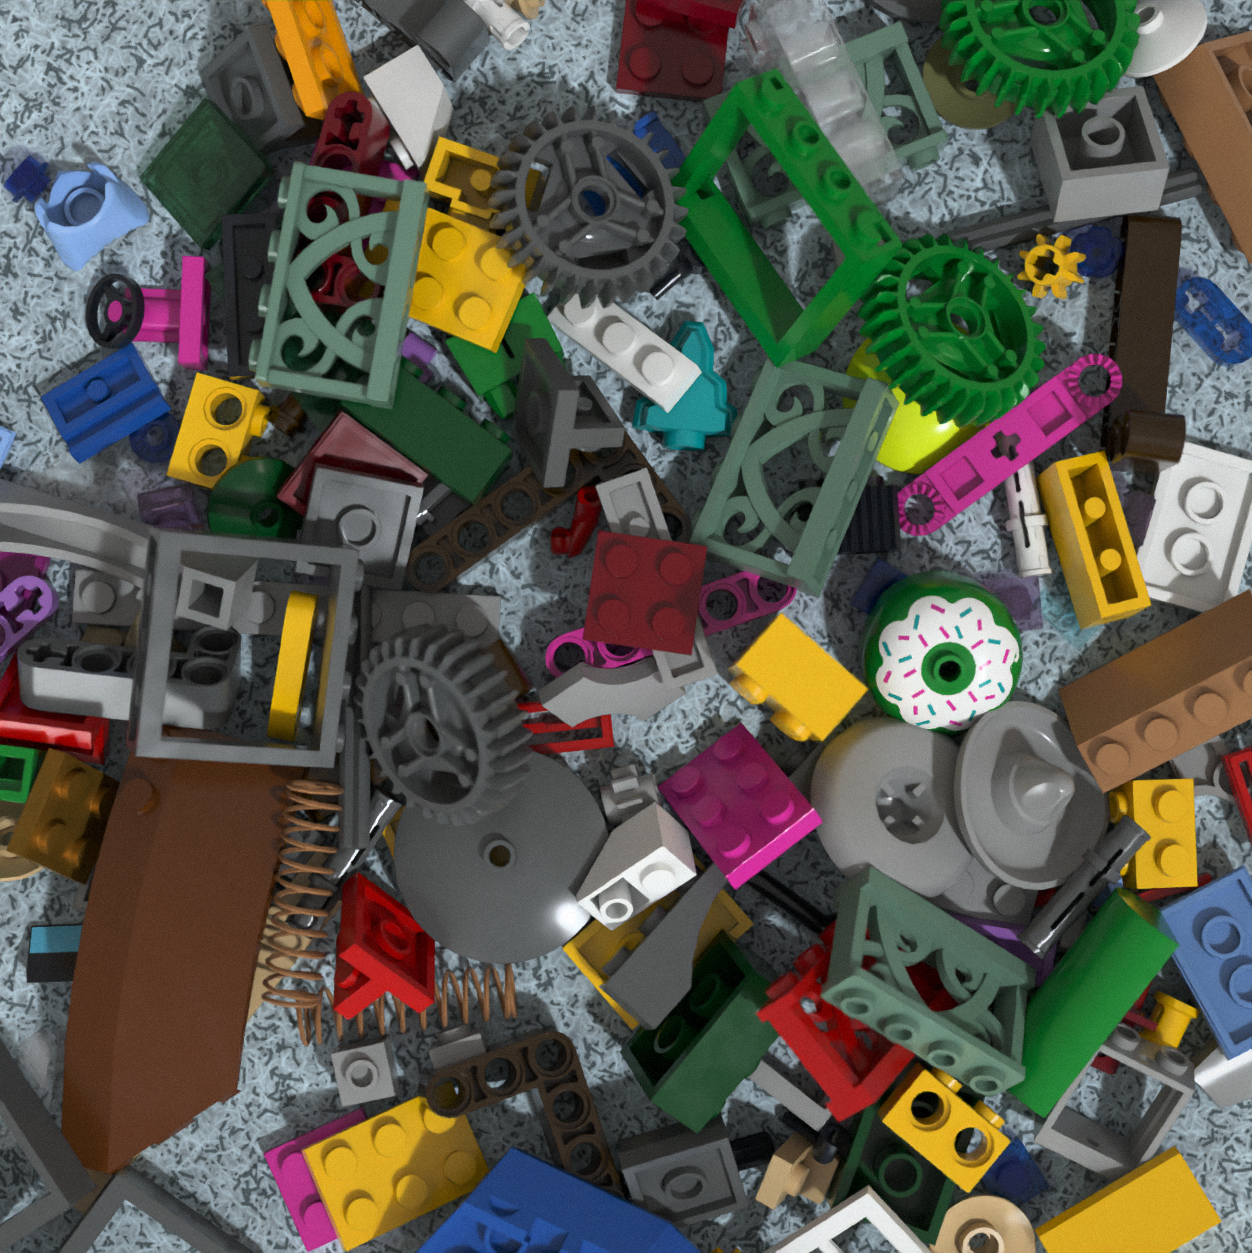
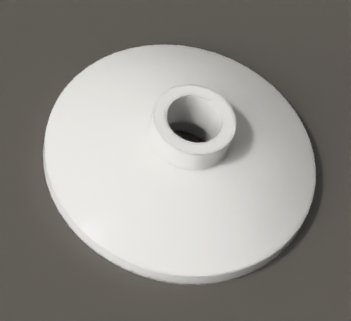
M1144 0L1137 4L1133 13L1141 17L1139 28L1136 31L1140 37L1138 45L1133 52V59L1126 73L1122 76L1131 78L1152 76L1168 70L1185 59L1199 44L1207 28V12L1201 1Z

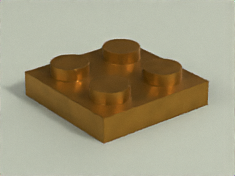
M49 748L6 851L64 878L86 885L92 868L98 860L106 826L120 782L67 753Z

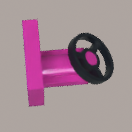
M182 256L181 290L140 288L138 283L129 276L116 273L104 276L92 289L87 302L86 324L90 336L98 345L111 349L123 348L131 342L179 343L178 363L186 370L208 371L212 265L205 257ZM123 281L127 285L125 297L113 286L114 282ZM105 292L108 301L105 306L104 317L107 324L103 334H101L97 314L101 297ZM123 330V335L119 339L110 342Z

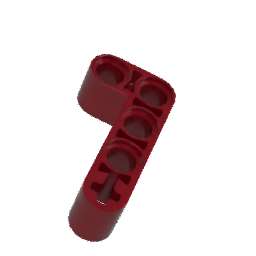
M344 92L336 96L326 111L312 166L341 171L345 167L352 166V173L378 177L389 138L390 126L387 117L360 93ZM319 192L311 198L307 205L308 219L313 223H321L326 219L327 209L324 204L335 211L339 219V226L349 221L347 204L335 192ZM355 194L361 217L367 216L373 197ZM302 233L300 235L297 256L314 242L306 238ZM351 245L325 260L306 280L309 289V281L312 275L324 269V279L321 285L316 289L309 290L315 304L321 310L344 314L350 307L359 303L358 295L360 288L370 281L356 265ZM375 284V289L368 299H383L385 287ZM368 316L359 317L361 319L373 320Z

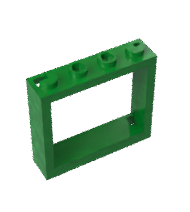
M777 68L739 81L734 85L680 166L679 173L671 180L672 186L687 188L684 196L674 203L689 209L687 216L678 223L687 230L685 237L776 368L815 352L903 246V243ZM750 124L755 128L846 257L805 310L800 306L712 180ZM882 239L885 244L878 246V242Z

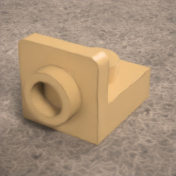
M794 1132L773 1154L755 1200L773 1210L788 1194L793 1197L800 1194L817 1204L822 1203L828 1194L841 1163L840 1155L836 1154L830 1163L820 1164L812 1156L813 1145L806 1138Z

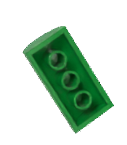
M1116 887L1026 1004L1021 1065L1026 1068L1025 1079L1007 1090L1043 1118L1052 1110L1178 948L1179 943L1160 910L1132 892Z

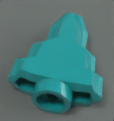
M684 321L670 345L697 364L702 373L669 413H666L647 397L638 399L632 428L662 434L661 447L666 449L705 451L706 438L730 437L732 425L737 417V408L727 402L726 381L713 370L714 347L704 323Z

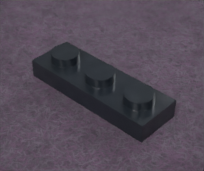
M276 212L221 215L228 377L231 380L255 379L256 372L249 371V356L253 339H262L266 318L259 317V299L263 284L272 285L275 263L268 261V251L273 230H279ZM283 345L281 354L283 362L285 364V352Z

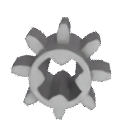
M635 764L610 770L613 781H611V784L600 786L603 806L610 825L626 822L654 802L662 807L653 773L640 776L639 769L636 768Z

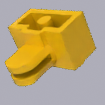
M439 136L424 182L427 183L430 197L450 204L447 215L496 234L497 229L490 228L489 224L491 219L501 211L488 207L487 203L490 196L497 191L489 184L495 172L500 170L497 167L500 157ZM530 168L526 179L525 202L526 208L535 212L546 180L541 171Z

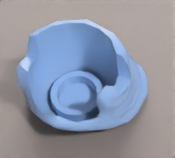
M94 161L86 164L93 172L84 170L58 171L50 192L49 202L46 203L42 197H39L35 201L34 206L35 214L62 262L75 272L82 270L92 257L103 250L104 246L111 244L114 239L126 235L129 231L139 226L146 225L150 220L146 204L133 189L112 173L105 165Z

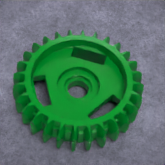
M942 0L940 8L942 14L939 19L938 28L944 32L941 47L952 50L949 56V66L964 65L960 77L961 82L975 79L979 83L976 97L988 90L996 95L995 108L999 107L1004 100L1015 104V115L1017 116L1021 113L1024 106L1033 107L1038 120L1042 117L1046 107H1051L1053 113L1059 119L1065 114L1068 106L1075 113L1079 114L1085 109L1088 102L1097 105L1106 92L1111 93L1117 86L1122 75L1126 73L1133 59V52L1138 45L1140 36L1136 31L1139 28L1141 17L1133 13L1137 0H1081L1097 22L1099 29L1093 30L1089 25L1080 0H994L993 2L991 0ZM1034 6L1046 7L1054 13L1056 22L1049 25L1040 24L1030 16L1029 9Z
M927 233L918 239L910 238L904 242L903 246L860 296L863 304L857 311V315L866 323L863 324L858 333L860 336L871 339L872 343L866 347L865 354L877 356L880 363L877 365L875 372L885 371L892 381L888 390L899 387L905 393L904 405L916 401L920 404V415L922 417L928 416L935 411L937 421L941 425L953 419L955 426L958 428L970 423L975 427H979L988 421L993 422L1012 410L1013 407L1019 405L1030 394V390L1039 382L1038 373L1045 365L1044 360L1039 356L1045 350L1046 345L1036 337L1042 332L1044 327L1032 321L1031 317L1036 313L1037 307L1026 305L1023 297L1026 295L1027 289L1018 290L1011 282L1014 273L1005 275L998 268L1000 258L988 261L984 258L982 246H978L970 251L965 238H960L952 243L949 235L945 233L935 239ZM909 280L931 281L933 285L918 297L906 299V287ZM950 313L957 314L966 322L969 335L959 332L954 327Z

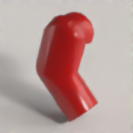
M585 486L578 491L570 529L561 526L552 529L550 536V551L552 554L567 555L568 559L582 554L599 522L602 504L596 487Z

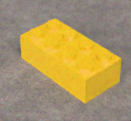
M783 613L769 621L727 669L735 676L729 685L751 705L764 702L775 712L769 721L792 741H823L868 690L867 687Z

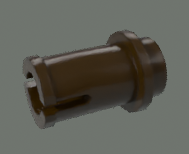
M288 391L278 406L273 404L270 406L269 409L272 413L267 421L283 434L293 439L298 432L302 434L305 432L306 429L303 427V424L324 397Z

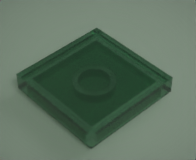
M204 98L145 169L139 179L199 247L210 251L222 237L221 215L241 214L275 174L276 170L215 102Z

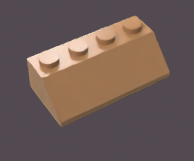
M1252 30L1202 43L1175 66L1152 75L1159 87L1158 94L1162 105L1168 112L1173 114L1183 134L1185 150L1191 158L1197 161L1207 180V191L1211 200L1223 211L1231 227L1232 241L1236 248L1242 254H1245L1249 264L1252 263Z
M1250 588L1058 690L1076 746L1103 794L1252 718V591Z

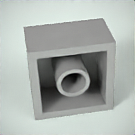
M1144 86L1113 89L1111 93L1106 92L1097 105L1088 102L1085 109L1079 114L1075 113L1068 106L1065 114L1058 119L1051 107H1046L1041 118L1037 120L1036 116L1034 117L1030 143L1053 223L1159 209L1170 167Z

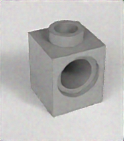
M390 1034L339 1045L331 1053L342 1107L396 1096L401 1085Z

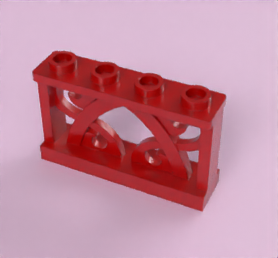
M835 920L818 935L823 942L821 946L817 942L793 960L792 965L796 968L794 974L791 970L787 971L765 989L764 992L770 999L755 1014L762 1023L766 1020L771 1023L830 1099L825 1103V1106L836 1120L840 1122L876 1102L915 1056V1053L898 1043L888 1040L884 1035L856 1018L850 1020V1016L842 1012L841 1009L821 998L822 985L827 983L836 927ZM867 927L865 940L870 941L869 931ZM863 955L862 969L867 970L877 964L875 957ZM923 961L905 967L916 991L930 1010L933 1012L954 1009L959 1004L946 990L938 970ZM820 976H821V983H819V982L816 981ZM803 996L809 997L813 1001L816 1012L807 1014L800 1006ZM826 1021L828 1031H820L814 1022L822 1023ZM854 1032L866 1033L872 1042V1050L866 1047L864 1035L856 1038Z

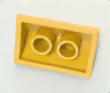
M1173 1146L1037 1227L1034 1231L1046 1253H1170L1222 1221L1182 1155Z

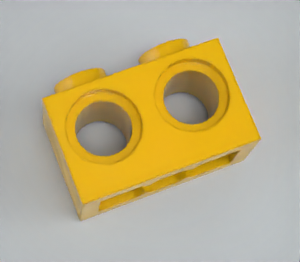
M196 373L166 475L176 481L212 491L215 483L225 471L242 460L252 458L249 456L254 436H263L268 424L267 419L270 416V407L264 405L266 396L253 388ZM228 399L240 400L242 404L240 418L231 425H221L217 419L219 406ZM221 449L227 457L225 469L217 476H206L202 469L204 456L212 450Z
M917 1062L876 1113L883 1123L969 1193L1011 1142L999 1130L1006 1121L980 1099L972 1107L956 1093L963 1085L953 1076L936 1067L929 1071ZM924 1091L936 1093L939 1098V1105L934 1114L926 1118H919L912 1114L911 1104L916 1095ZM968 1127L979 1129L981 1132V1142L973 1152L960 1153L955 1150L954 1140L962 1129Z

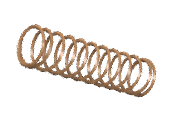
M292 780L285 784L287 786L285 794L290 799L304 805L291 806L282 811V815L287 820L301 826L289 827L280 832V837L284 841L298 847L286 848L277 854L280 861L294 868L281 870L275 875V879L281 885L291 889L279 891L272 896L273 901L277 905L287 910L276 912L270 917L272 924L284 931L274 933L268 938V943L274 949L281 952L274 953L265 959L266 965L278 973L269 975L263 980V985L269 991L264 992L261 998L270 1004L278 1006L309 1008L321 1003V997L318 994L294 990H279L270 986L268 981L281 977L321 980L324 978L321 973L289 971L273 965L271 960L285 956L323 959L326 957L325 954L318 951L292 950L274 943L273 939L288 935L326 938L328 934L320 930L292 928L277 922L275 918L292 914L328 917L331 914L328 910L305 909L289 905L280 901L278 897L295 893L330 896L333 892L330 889L308 888L281 879L280 876L298 872L334 874L335 870L333 868L312 867L296 863L284 858L283 854L303 851L336 853L338 850L335 847L317 846L287 837L285 834L307 830L339 832L341 829L338 826L316 824L290 816L288 812L311 809L341 811L343 808L341 805L304 799L291 794L290 791L320 795H339L344 793L345 790L342 786L331 783ZM280 995L291 999L313 1002H287L267 996Z
M491 963L486 966L484 973V999L479 980L472 967L468 965L464 971L463 1000L453 971L447 969L443 974L442 1001L435 981V999L442 1027H447L448 976H450L455 990L462 1023L468 1024L469 972L475 985L483 1021L486 1023L489 1021L490 970L495 980L504 1018L508 1020L511 1012V1016L516 1019L518 1009L511 963L505 964V998L497 970ZM323 985L318 991V995L321 997L320 1001L322 1003L323 992L325 991L334 1016L338 1041L341 1043L343 1041L342 1015L333 1010V995L329 988ZM303 988L298 990L301 992L309 993L307 990ZM384 994L379 997V1004L377 999L373 1002L379 1035L382 1037L385 1035ZM392 995L400 1032L404 1034L406 1032L405 1003L401 1000L399 1003V999ZM321 1003L316 1005V1008L310 1007L318 1045L322 1044ZM296 1008L300 1039L302 1044L308 1047L311 1042L309 1008H303L306 1036L303 1026L302 1009ZM426 1009L420 1014L418 1013L420 1027L423 1031L427 1028ZM363 1010L355 1015L358 1036L361 1040L364 1038Z

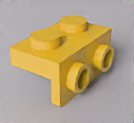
M1194 779L1129 780L1114 788L1108 795L1109 819L1114 823V828L1125 814L1152 837L1148 842L1144 843L1120 870L1119 873L1122 876L1123 887L1149 889L1198 886Z

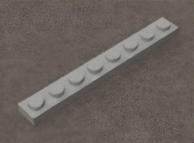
M76 570L72 623L131 627L141 606L143 589L103 571ZM254 581L250 607L231 627L236 629L239 634L282 636L288 599L291 590L319 595L314 639H323L329 586ZM372 588L371 642L382 643L388 637L404 629L425 623L432 626L445 624L449 632L461 629L464 632L465 642L477 639L480 642V649H483L499 640L501 596L426 593L422 591H396ZM174 614L173 630L196 631L202 626L207 625Z

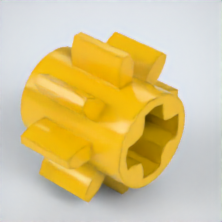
M1038 234L1036 235L1038 246L1034 247L1030 252L1022 250L1019 252V255L1025 259V271L1019 273L1017 278L1022 281H1033L1035 283L1032 289V296L1043 299L1049 288H1051L1056 298L1067 299L1066 287L1073 282L1082 284L1084 282V279L1078 275V263L1083 262L1086 259V255L1079 252H1068L1071 238L1060 235L1054 246H1052L1047 236ZM1048 259L1053 260L1055 264L1059 265L1056 275L1050 274L1044 268L1045 262Z

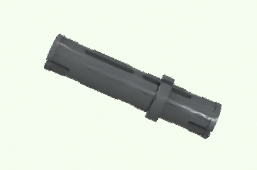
M378 786L372 787L370 792V844L368 848L344 849L337 842L335 848L338 852L331 853L321 866L333 868L335 873L321 874L312 872L308 877L311 882L308 888L330 889L333 894L326 896L304 893L296 907L322 909L330 912L338 900L342 901L344 883L364 863L390 820H392L398 809L401 808L403 803ZM292 914L288 915L285 922L290 927L296 929L319 930L327 917Z
M1124 814L1122 816V820L1094 851L1089 848L1081 856L1085 860L1058 892L1051 897L1050 901L1026 928L1016 936L1042 960L1110 882L1115 885L1122 878L1119 874L1120 870L1144 843L1152 838L1127 815Z

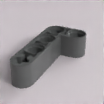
M363 0L364 2L361 4L365 10L397 37L403 34L400 39L410 48L419 45L429 63L438 71L442 67L443 69L440 73L454 83L490 42L485 22L462 0Z
M210 625L202 626L193 634L187 653L170 652L162 725L213 729L222 726L229 720L241 684V635L236 629L230 627L226 631ZM49 637L30 639L21 644L17 650L20 699L24 705L36 710L128 721L136 648Z

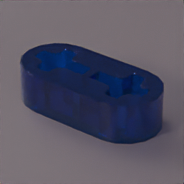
M1196 277L1190 278L1177 287L1174 318L1212 361L1220 366L1234 367L1252 357V324L1215 283L1206 278ZM1187 290L1192 295L1202 291L1208 299L1204 302L1203 307L1213 318L1211 321L1199 310L1192 314L1187 312L1184 307L1189 302V298L1185 294ZM1216 324L1227 334L1238 331L1242 335L1243 339L1238 343L1239 348L1242 350L1241 354L1236 350L1228 353L1222 351L1220 345L1223 344L1225 339L1215 327Z

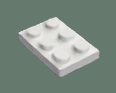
M1185 442L1180 462L1155 475L1135 546V552L1150 600L1202 614L1236 596L1239 590L1252 543V460Z

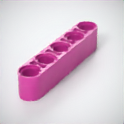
M745 571L703 585L701 587L698 617L705 637L782 610L795 598L797 588L785 585L786 592L783 599L779 602L770 603L763 600L757 592V582L760 576ZM716 591L729 593L736 603L735 614L730 619L723 621L711 617L706 608V601L710 594ZM583 627L555 638L547 647L545 659L550 673L558 678L564 673L558 670L555 664V655L557 650L565 644L572 643L580 646L585 652V663L592 667L603 669L622 667L653 656V652L648 649L634 648L631 653L625 656L613 655L607 650L605 643L583 640Z

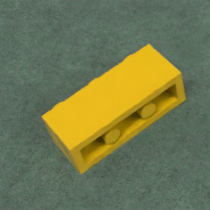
M1105 450L1054 462L1036 477V483L1045 514L1048 517L1049 527L1080 630L1129 618L1151 606Z

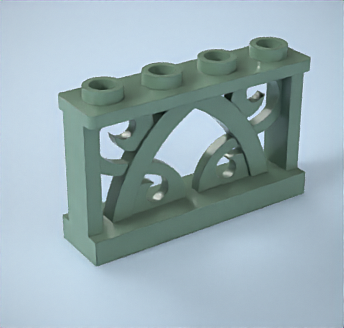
M901 21L779 70L805 108V93L816 90L824 102L837 110L844 112L863 111L855 136L841 158L865 191L888 182L892 178L889 173L890 171L908 164L911 171H916L937 162L941 158L938 152L944 150L949 141L908 45L909 39ZM893 58L908 95H885L884 61ZM842 79H851L856 86L851 95L865 92V99L842 98L837 93L836 85ZM732 89L703 100L701 113L707 126ZM900 107L911 112L916 117L918 132L912 141L905 144H895L889 140L888 131L891 128H904L905 126L895 117H881L883 108ZM750 124L745 133L759 147L746 158L743 164L734 147L723 164L745 215L748 227L752 228L762 224L763 229L766 231L793 219L791 211L804 207L808 203L777 160L769 167L767 183L774 175H782L788 180L787 189L777 196L770 197L759 193L754 188L751 178L757 163L768 154L773 158L775 157L752 124ZM870 144L873 145L877 152L882 154L860 163Z
M294 161L291 176L283 175L279 187L278 208L285 209L282 229L273 230L269 243L268 261L275 263L272 285L263 284L259 299V317L266 318L262 339H253L249 356V371L256 372L255 380L261 387L393 409L430 198L427 183L408 179L399 181L311 166ZM319 192H335L347 204L349 221L339 226V219L335 211L324 204L327 209L326 219L321 223H313L308 219L307 205L311 198ZM355 194L400 201L399 211H387L361 217ZM302 233L306 238L314 242L297 256L300 235ZM370 238L369 246L371 252L378 245L385 246L389 251L386 261L379 265L370 264L365 258L362 240ZM351 245L352 255L359 270L370 281L385 287L383 299H367L353 305L342 315L336 328H334L315 304L306 280L325 260ZM289 297H291L302 318H293L285 321ZM361 316L372 318L375 322V331L371 336H361L356 327L352 336V342L345 337L350 326L357 318ZM290 336H299L304 340V347L297 355L298 357L311 354L318 346L319 340L327 349L320 362L313 368L304 372H296L288 368L283 362L281 352L285 341ZM337 356L353 367L370 374L368 386L325 379L323 377L330 370Z
M768 356L764 366H759L754 373L751 382V397L744 413H740L734 420L730 435L731 444L723 461L717 463L710 479L711 491L703 509L698 510L692 519L689 544L707 546L706 560L715 561L797 588L799 592L819 598L899 405L892 390H888L889 385L886 382L867 377L866 380L797 360L776 368ZM796 385L808 387L814 397L813 413L805 415L802 403L795 396H793L794 406L787 412H780L779 407L787 389ZM826 392L857 401L855 408L826 410ZM827 433V445L836 440L840 441L834 456L828 457L822 454V434ZM808 438L811 458L819 470L826 475L822 487H809L795 492L776 509L767 490L762 465L783 449ZM745 488L748 496H742ZM805 503L813 505L808 521H800L799 513L796 512L792 516L790 523L786 522L791 513ZM742 513L745 515V522L737 529L738 533H749L755 530L761 521L763 522L765 527L762 532L747 544L735 546L729 544L725 539L735 514ZM775 537L785 548L793 553L790 564H786L758 554Z
M872 866L867 867L835 888L832 906L838 909L828 979L827 983L822 985L821 998L841 1009L846 1015L856 1018L881 1033L888 1040L898 1043L928 1061L932 1066L943 1070L970 1086L975 1092L987 1097H993L1023 1081L1026 1068L1021 1065L1027 992L1035 987L1037 969ZM867 927L869 930L870 941L865 940ZM863 955L875 957L877 964L867 970L862 969ZM923 961L938 970L946 990L960 1005L957 1008L942 1012L930 1010L916 991L905 967ZM990 1004L995 1005L994 1015L987 1009ZM986 1030L988 1031L989 1035L991 1036V1046L988 1045V1043H989V1038H988V1035H987Z

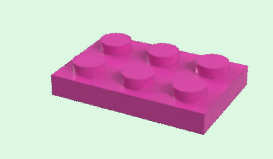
M742 722L658 786L660 792L735 890L823 822L815 809Z

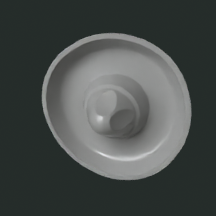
M1010 701L997 710L988 711L970 727L958 753L954 776L955 813L960 831L968 848L988 873L1010 885L1030 890H1045L1064 885L1085 861L1081 856L1089 848L1094 851L1104 840L1109 825L1108 792L1103 794L1076 746L1070 725L1059 715L1043 706L1026 701Z
M880 716L857 722L833 738L825 747L817 761L812 776L811 806L823 821L816 827V830L827 854L848 879H851L867 867L872 866L927 901L944 893L964 874L974 855L963 838L955 813L954 776L961 745L953 737L918 727L894 717Z

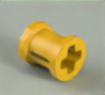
M1156 990L1154 999L1157 1003L1149 1020L1158 1023L1155 1032L1144 1029L1143 1031H1137L1140 1037L1160 1047L1168 1045L1179 1050L1177 1047L1190 1020L1197 1019L1200 1011Z

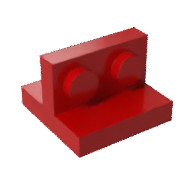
M14 653L0 681V745L46 751L51 748L67 753L82 762L104 765L110 751L109 718L41 711L24 705L19 695L17 653Z
M357 872L344 883L342 888L340 932L336 938L333 1010L350 1020L388 991L420 1014L435 1002V940L420 927L408 908Z

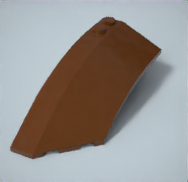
M162 725L161 736L248 742L207 729ZM130 751L108 819L93 875L81 930L65 1037L61 1133L84 1168L113 1175L131 1163L129 1159L152 1144L160 1145L195 1122V1116L218 1101L224 1103L241 1092V1090H238V1082L255 971L276 884L275 875L279 872L281 865L277 854L285 849L287 842L280 837V832L293 825V822L287 820L282 815V811L288 807L299 805V802L286 796L285 790L287 786L285 784L292 780H306L310 767L135 756ZM290 791L291 794L298 797L302 795V792ZM296 811L288 812V814L295 817Z

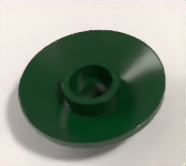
M269 456L248 458L230 467L217 480L208 499L206 515L210 531L296 539L301 532L304 516L276 496V492L294 470V467L281 459ZM266 508H272L269 516L259 521L260 513Z

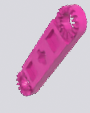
M1088 354L1079 358L1027 396L1019 405L1013 407L1012 410L1001 418L993 421L905 486L898 493L901 530L913 536H925L935 532L1111 404L1120 394L1123 385L1122 373L1116 362L1102 354ZM1091 365L1103 366L1111 376L1109 389L1099 397H1090L1084 394L1079 386L1080 374ZM1002 431L1006 436H1011L1015 433L1019 436L1021 442L1015 447L1019 454L1016 459L1011 461L1006 455L999 458L994 456L992 450L998 445L994 436L998 432ZM915 494L927 495L935 505L933 518L924 525L912 523L905 513L907 500Z

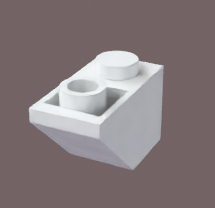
M416 45L363 78L372 95L367 99L387 117L390 127L397 136V138L389 142L405 170L415 165L424 180L439 136L443 138L446 136L454 108L443 83L419 45Z
M656 802L652 803L612 831L576 895L577 903L609 930L613 931L697 875L688 830Z

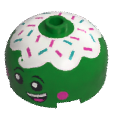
M932 570L913 574L896 582L877 598L878 602L869 613L862 632L860 631L858 659L869 693L887 716L938 733L956 735L968 732L970 727L988 711L1001 708L1009 701L1021 675L1023 664L1022 639L1011 612L991 588L955 571ZM946 661H950L952 676L944 677L939 672L940 666Z

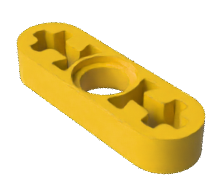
M291 590L283 624L267 729L268 738L295 742L305 695L319 606V595Z

